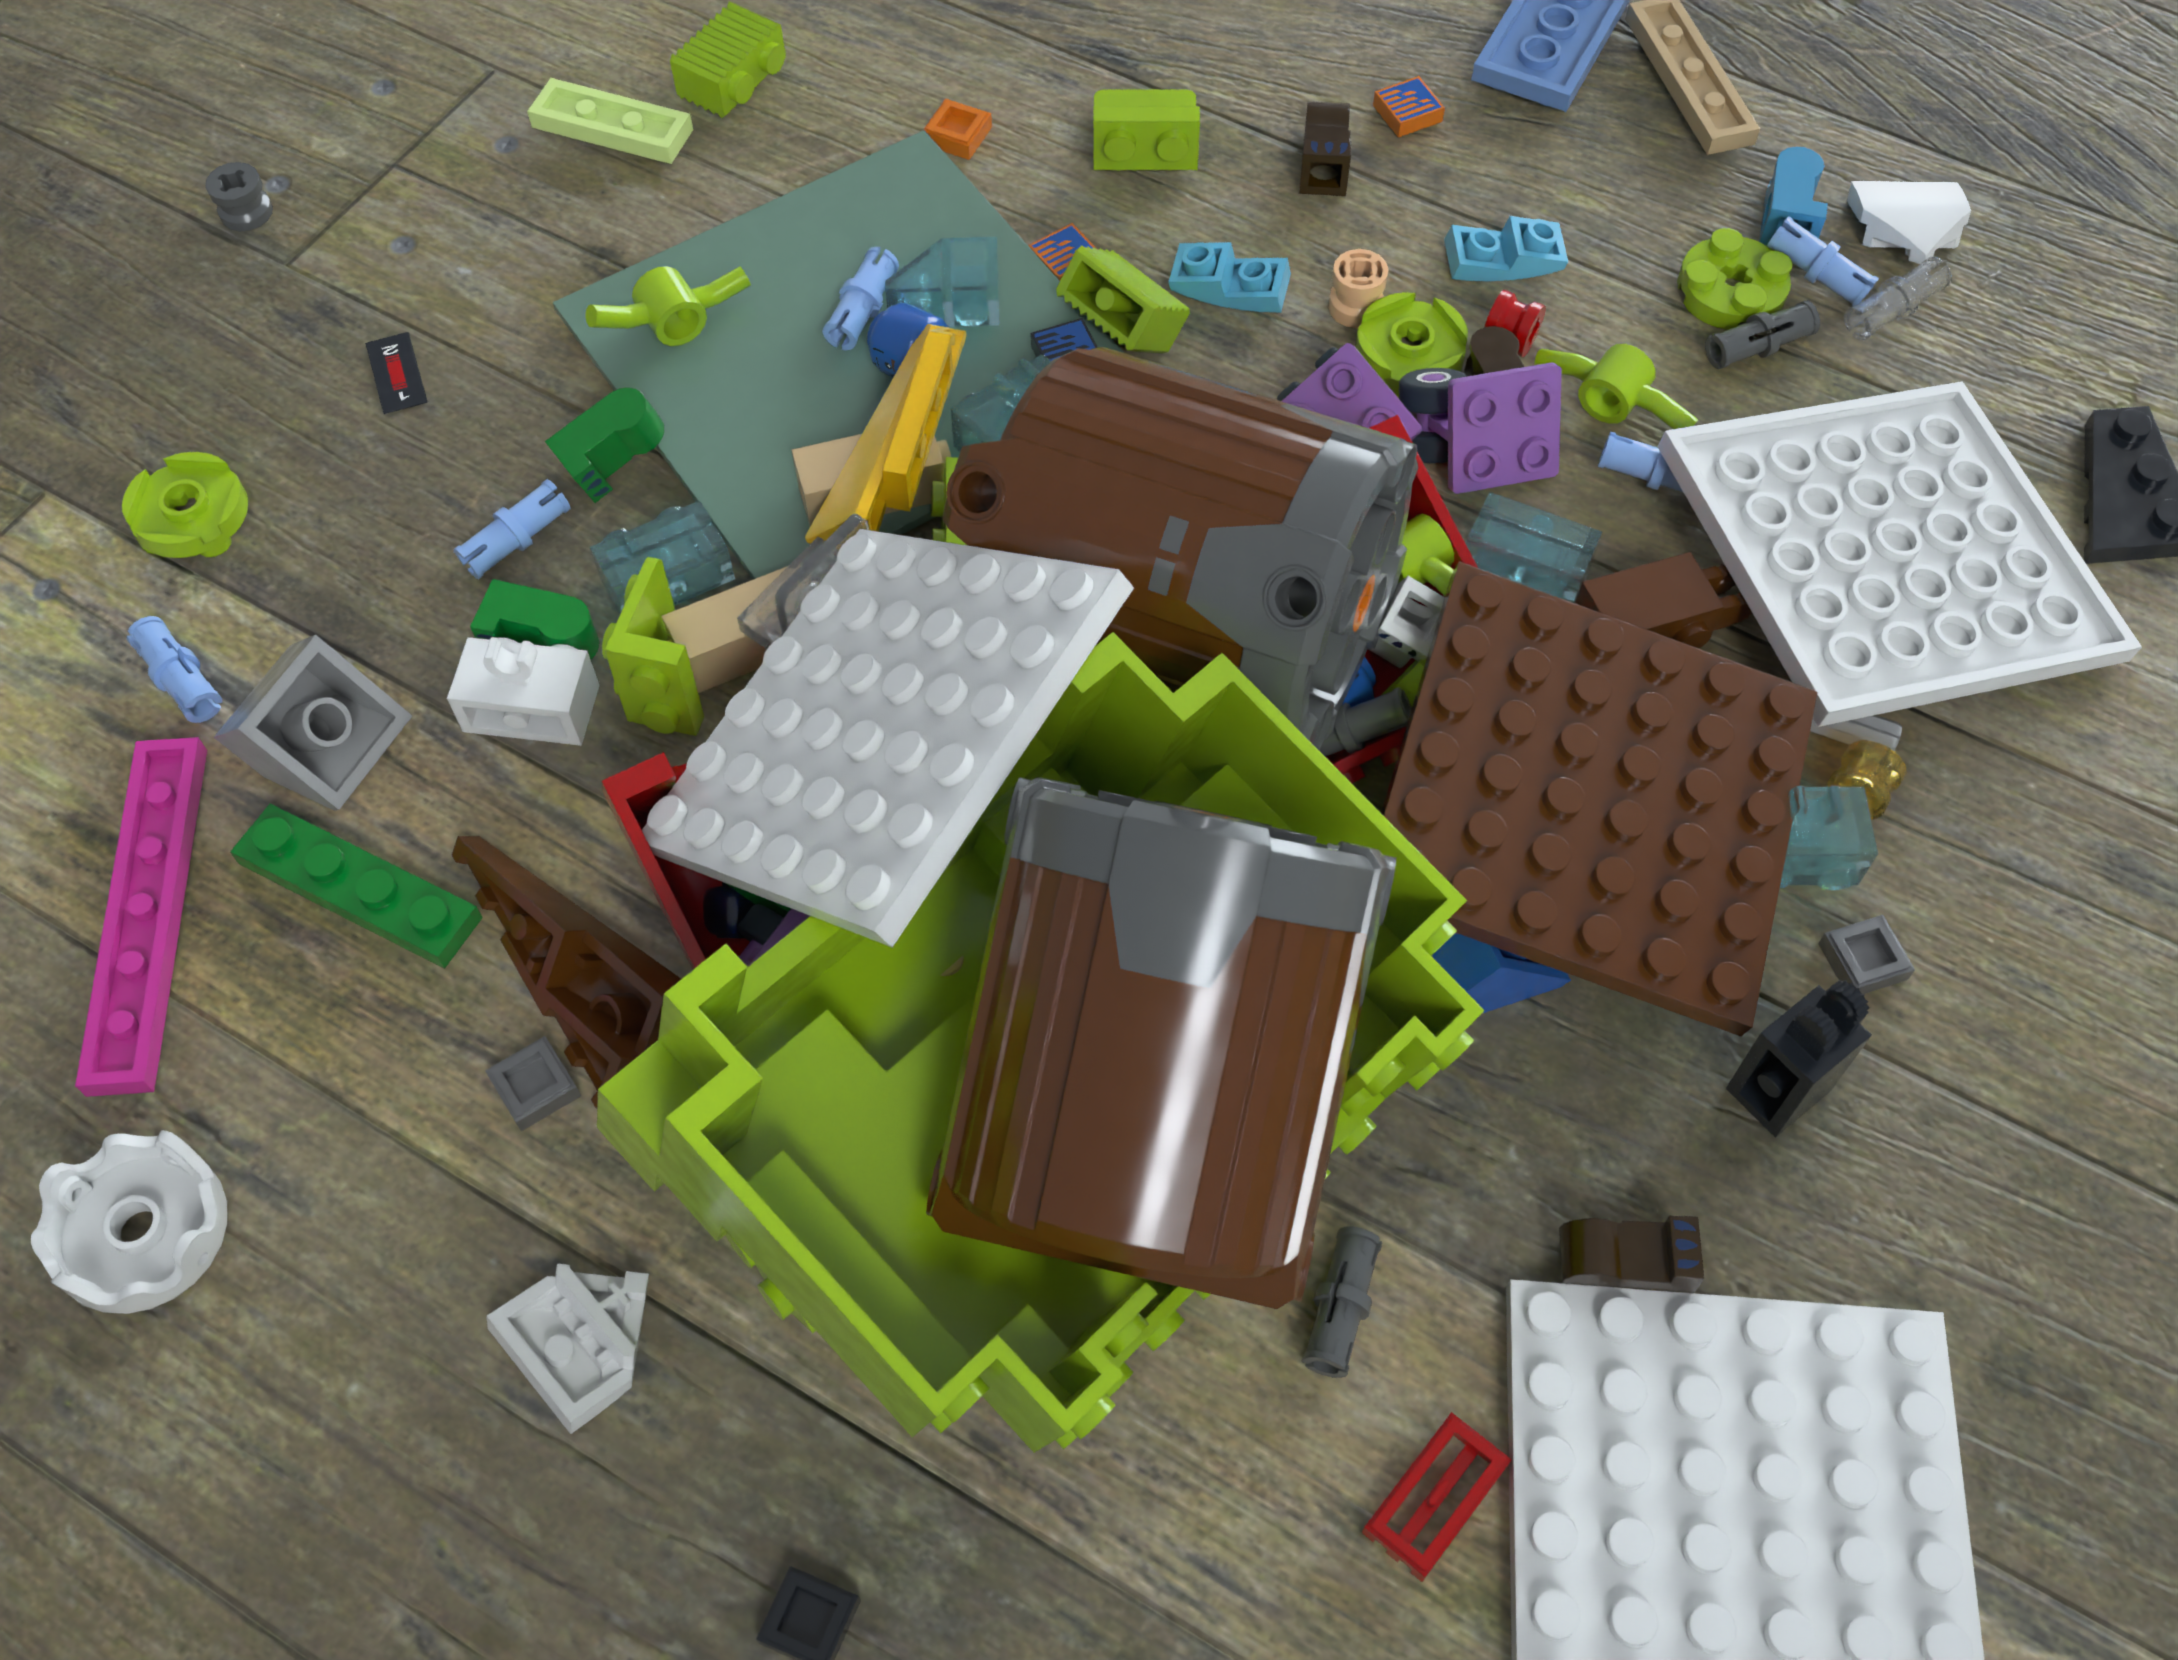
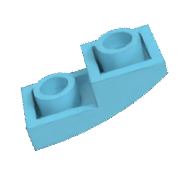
M1509 216L1502 231L1451 225L1444 239L1451 278L1455 280L1507 281L1525 279L1564 270L1568 264L1560 224L1557 222Z
M1231 242L1179 243L1169 278L1170 290L1186 297L1221 307L1281 313L1291 271L1288 258H1235Z

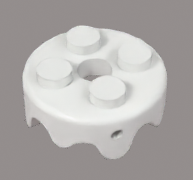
M162 1130L158 1136L112 1134L103 1140L102 1148L86 1162L76 1165L61 1162L52 1165L45 1171L39 1184L42 1198V1214L37 1228L32 1232L31 1244L35 1254L51 1276V1282L83 1306L105 1313L129 1314L149 1310L175 1299L194 1285L210 1267L222 1245L227 1227V1200L221 1181L209 1165L189 1145L173 1133ZM140 1212H152L153 1221L150 1229L144 1236L132 1242L121 1241L122 1227L130 1217Z

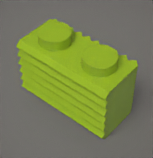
M729 1L727 8L722 7L721 13H716L714 20L710 19L708 25H703L702 31L697 30L696 36H691L689 43H684L683 49L678 48L677 54L671 55L670 65L677 95L681 99L685 97L689 103L693 101L697 107L701 105L705 111L709 109L713 115L717 113L721 118L725 117L738 103L745 104L751 98L754 88L768 74L773 75L779 72L784 64L786 51L781 24Z
M1080 246L1075 251L1056 288L1057 297H1064L1065 303H1072V309H1079L1080 315H1087L1088 321H1095V327H1102L1103 333H1110L1111 339H1118L1119 345H1126L1127 351L1160 354L1169 352L1190 314V308L1113 250H1102L1095 247L1091 249L1089 246L1086 248Z

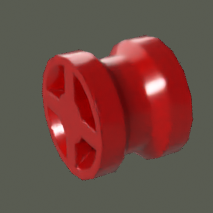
M1503 289L1496 298L1484 327L1497 326L1511 331L1519 341L1518 356L1524 358L1538 335L1546 312V306L1535 301L1529 304L1522 303L1517 300L1516 294Z

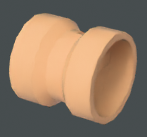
M1355 249L1341 254L1335 260L1332 275L1333 287L1330 293L1328 308L1330 315L1336 322L1346 327L1359 328L1362 323L1363 314L1368 306L1384 297L1383 291L1386 287L1389 269L1386 261L1379 254L1371 250Z

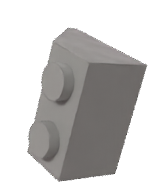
M313 635L290 645L216 733L214 738L264 778L337 811L343 806L412 718V715L321 638Z

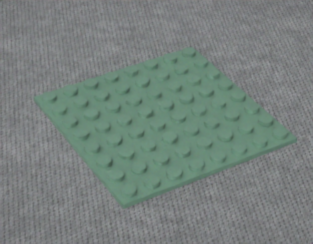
M925 130L552 302L556 313L614 391L626 387L637 389L646 397L664 423V435L656 449L753 580L797 563L805 579L810 583L826 575L837 561L838 549L812 545L805 540V535L810 526L798 488L792 449L862 434L893 377L881 372L872 363L867 335L874 318H869L858 337L856 346L851 350H842V344L847 337L846 334L843 335L836 348L825 339L822 332L824 325L829 321L840 302L839 297L841 294L839 292L842 285L849 278H854L867 250L871 247H880V253L875 260L876 264L879 262L885 249L895 255L899 263L897 273L892 277L882 295L883 306L879 313L898 303L912 304L939 316L949 328L966 331L963 349L934 435L936 441H947L951 457L958 458L962 446L1000 440L1018 402L1035 377L1042 371L1031 348L1030 333L1083 318L1098 347L1124 353L1107 333H1103L1102 327H1095V321H1088L1087 315H1080L1079 309H1072V303H1065L1064 297H1057L1056 288L1060 282L1059 279ZM668 266L675 268L691 289L707 285L739 266L742 267L751 283L750 287L722 303L706 308L707 320L705 327L692 341L679 346L663 344L648 324L629 329L592 328L587 325L585 318L586 309L590 304L616 306L634 304L632 298L634 285L642 275L656 267ZM931 503L913 507L910 512L900 510L884 514L879 532L902 535L935 518L931 517Z

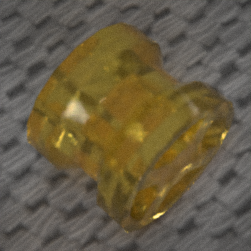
M1869 740L1856 741L1848 746L1842 756L1841 768L1834 770L1825 785L1826 796L1836 808L1851 817L1862 820L1877 819L1884 814L1891 802L1890 792L1897 790L1907 774L1906 765L1896 752L1881 743Z

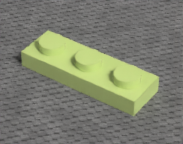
M554 78L549 79L527 111L532 128L669 164L673 163L693 131L689 113Z

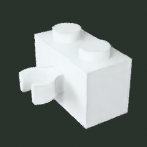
M468 637L447 700L462 732L582 746L599 689V682L586 650H578L564 644H556L550 647L534 645L530 641L518 643L508 638L491 637L490 640Z

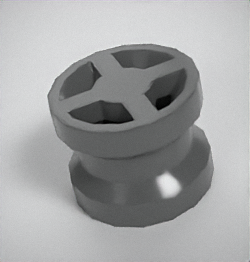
M242 162L227 163L217 167L207 177L205 188L212 202L217 204V213L223 225L230 230L250 231L262 226L271 217L273 205L267 193L262 190V180L256 168L250 164Z

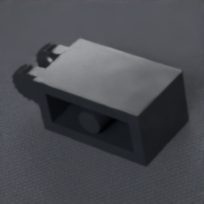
M1839 980L1826 991L1818 985L1760 1033L1726 1087V1090L1775 1138L1833 1089L1872 1036L1861 1025L1869 1013L1867 1011L1870 1009L1867 1004L1869 1001L1865 999V994H1862L1853 983L1850 984L1846 980L1843 982Z

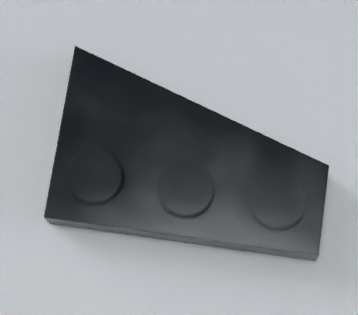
M2149 406L2093 410L2085 424L2084 477L2089 480V500L2084 506V523L2089 524V541L2084 547V562L2092 564L2178 557V471Z

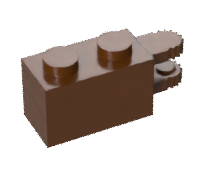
M1691 552L1584 581L1575 601V604L1696 648H1701L1708 643L1713 631L1729 627L1731 624L1743 622L1744 619L1749 618L1753 614L1740 593L1722 598L1718 597L1719 594L1731 590L1736 585L1727 567L1721 564L1718 567L1713 566L1701 569Z

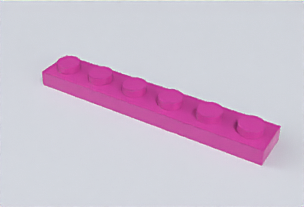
M199 737L135 741L75 1087L86 1097L150 1093L155 1090L207 749Z

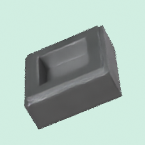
M1884 915L1826 932L1818 943L1838 979L1842 982L1846 980L1850 984L1853 983L1862 994L1906 981L1915 971Z
M546 1036L485 1070L520 1131L525 1130L581 1097L576 1085Z

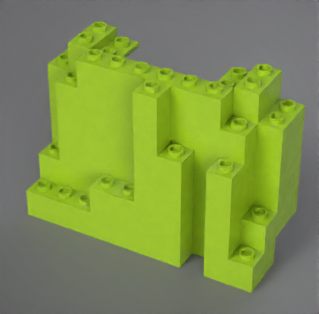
M1114 632L1093 648L893 947L812 916L808 917L748 967L725 944L664 993L658 1041L598 1089L597 1129L654 1192L665 1184L716 1241H719L728 1233L912 1438L929 1423L941 1434L983 1397L1033 1453L1053 1441H1056L1062 1449H1065L1077 1437L1080 1440L1085 1437L1115 1407L1116 1404L1109 1397L1134 1373L1125 1361L1143 1343L1152 1351H1155L1182 1325L1185 1319L1176 1309L1194 1291L1202 1300L1211 1295L1205 1292L946 1233L940 1229L932 1216L926 1214L934 1168L946 1137L1007 846L1005 844V831L1009 808L1019 778L1033 780L1038 777L1079 785L1081 791H1086L1088 794L1098 796L1100 790L1153 802L1156 800L1316 836V843L1338 845L1340 841L1378 849L1383 855L1396 857L1392 888L1383 924L1379 926L1331 1153L1337 1147L1346 1155L1354 1150L1377 1127L1368 1116L1389 1095L1406 1082L1417 1091L1439 1070L1443 1071L1451 1065L1474 1042V1039L1465 1030L1485 1011L1432 957L1457 931L1448 919L1467 901L1452 884L1223 653L1218 655L1177 691L1172 693ZM964 957L962 967L958 972L950 976H941L959 958ZM1327 1169V1172H1326L1325 1179H1326V1178L1329 1176V1174L1331 1173L1328 1169Z

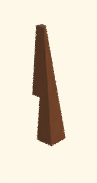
M458 836L452 857L456 863L468 864L481 887L475 897L482 909L495 911L506 932L500 941L542 1015L555 1017L570 1044L564 1053L571 1066L584 1067L598 1091L602 1085L658 1041L664 993L682 978L480 836ZM596 1092L591 1099L596 1109L598 1104V1092Z

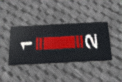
M409 332L365 343L383 414L428 403Z

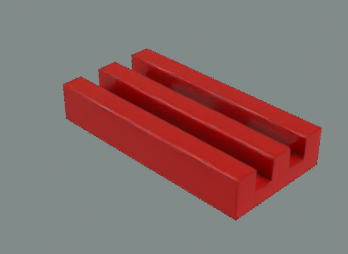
M1451 1412L1365 1525L1362 1534L1373 1543L1375 1540L1387 1549L1386 1554L1397 1563L1401 1560L1412 1569L1410 1573L1423 1582L1512 1459ZM1453 1436H1455L1465 1444L1464 1448L1401 1532L1397 1534L1387 1524ZM1477 1455H1479L1489 1463L1488 1467L1425 1552L1421 1554L1411 1544Z

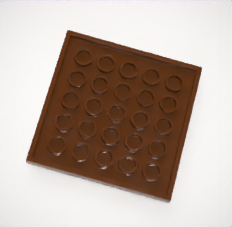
M1459 561L1449 581L1381 814L1467 900L1448 919L1457 930L1455 933L1741 1037L1753 1028L1818 692Z

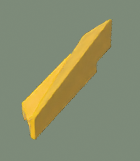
M927 324L919 337L911 345L805 535L807 543L840 550L841 546L849 538L856 535L859 529L879 532L886 508L910 512L966 339L965 330Z

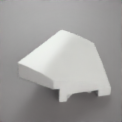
M1851 181L1847 203L1861 223L1867 224L1862 245L1870 248H1906L1905 254L1909 255L1908 260L1921 265L1931 262L1934 252L1938 248L1954 249L1958 247L1963 227L1968 224L1971 212L1961 187L1958 183Z
M557 1264L556 1277H545L487 1315L488 1330L570 1434L597 1416L632 1387L649 1274L626 1271L625 1278L573 1272L570 1265Z

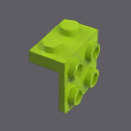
M1102 89L1094 94V170H1198L1200 106H1196V94L1193 91L1187 89Z
M647 557L639 574H633L627 583L624 596L625 605L617 623H610L605 631L602 642V655L604 659L608 660L614 679V691L620 697L627 721L646 725L648 728L659 733L670 734L675 731L697 736L705 716L686 646L666 641L668 636L662 615L675 611V606L661 559Z

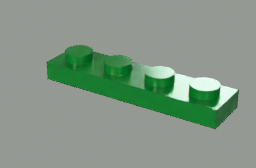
M271 803L230 851L239 865L444 969L483 918L476 905Z

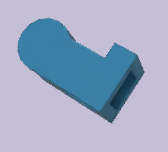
M1790 147L1779 154L1772 180L1769 182L1766 190L1759 242L1767 245L1778 228L1783 226L1782 224L1788 216L1819 238L1827 217L1828 203L1813 201L1815 190L1825 167L1824 160L1815 151L1805 147Z

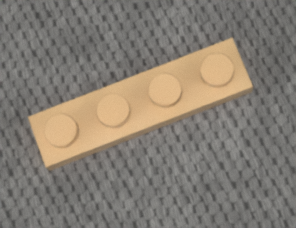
M1643 0L1629 3L1626 22L1706 154L1710 155L1755 145L1760 127L1681 1Z

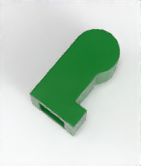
M629 387L620 388L609 393L548 438L545 443L594 503H597L613 490L605 479L629 462L634 455L645 454L653 450L661 442L664 435V423L640 391Z
M492 579L470 625L474 637L478 639L490 640L491 637L508 638L518 643L530 641L534 645L550 647L556 644H564L578 650L588 651L590 660L598 652L600 644L589 609L582 600L568 595Z

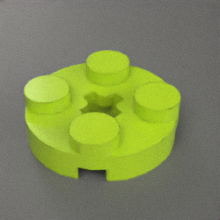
M1721 228L1713 232L1711 239L1699 242L1688 251L1678 275L1677 285L1678 289L1681 287L1686 295L1683 304L1693 316L1711 326L1729 330L1739 326L1740 323H1746L1747 318L1759 312L1772 314L1783 309L1791 288L1790 272L1793 265L1792 260L1785 253L1774 251L1759 241L1743 237L1735 229ZM1726 279H1735L1740 282L1735 286H1731L1726 283Z
M1402 292L1376 300L1364 312L1362 323L1357 330L1355 347L1397 397H1399V381L1409 372L1426 368H1447L1460 372L1463 369L1468 328L1460 313L1447 302L1434 297L1431 305L1423 301H1415L1416 293ZM1402 337H1407L1412 342L1421 340L1423 342L1418 346H1410L1402 343Z
M184 452L164 458L163 460L167 466L157 470L151 476L146 469L135 476L124 493L122 512L134 537L144 551L163 557L186 558L199 554L204 557H216L229 549L231 536L237 532L246 517L248 497L238 476L230 470L225 461L218 456L208 453ZM195 498L196 503L192 507L182 511L174 509L179 506H185L189 499Z

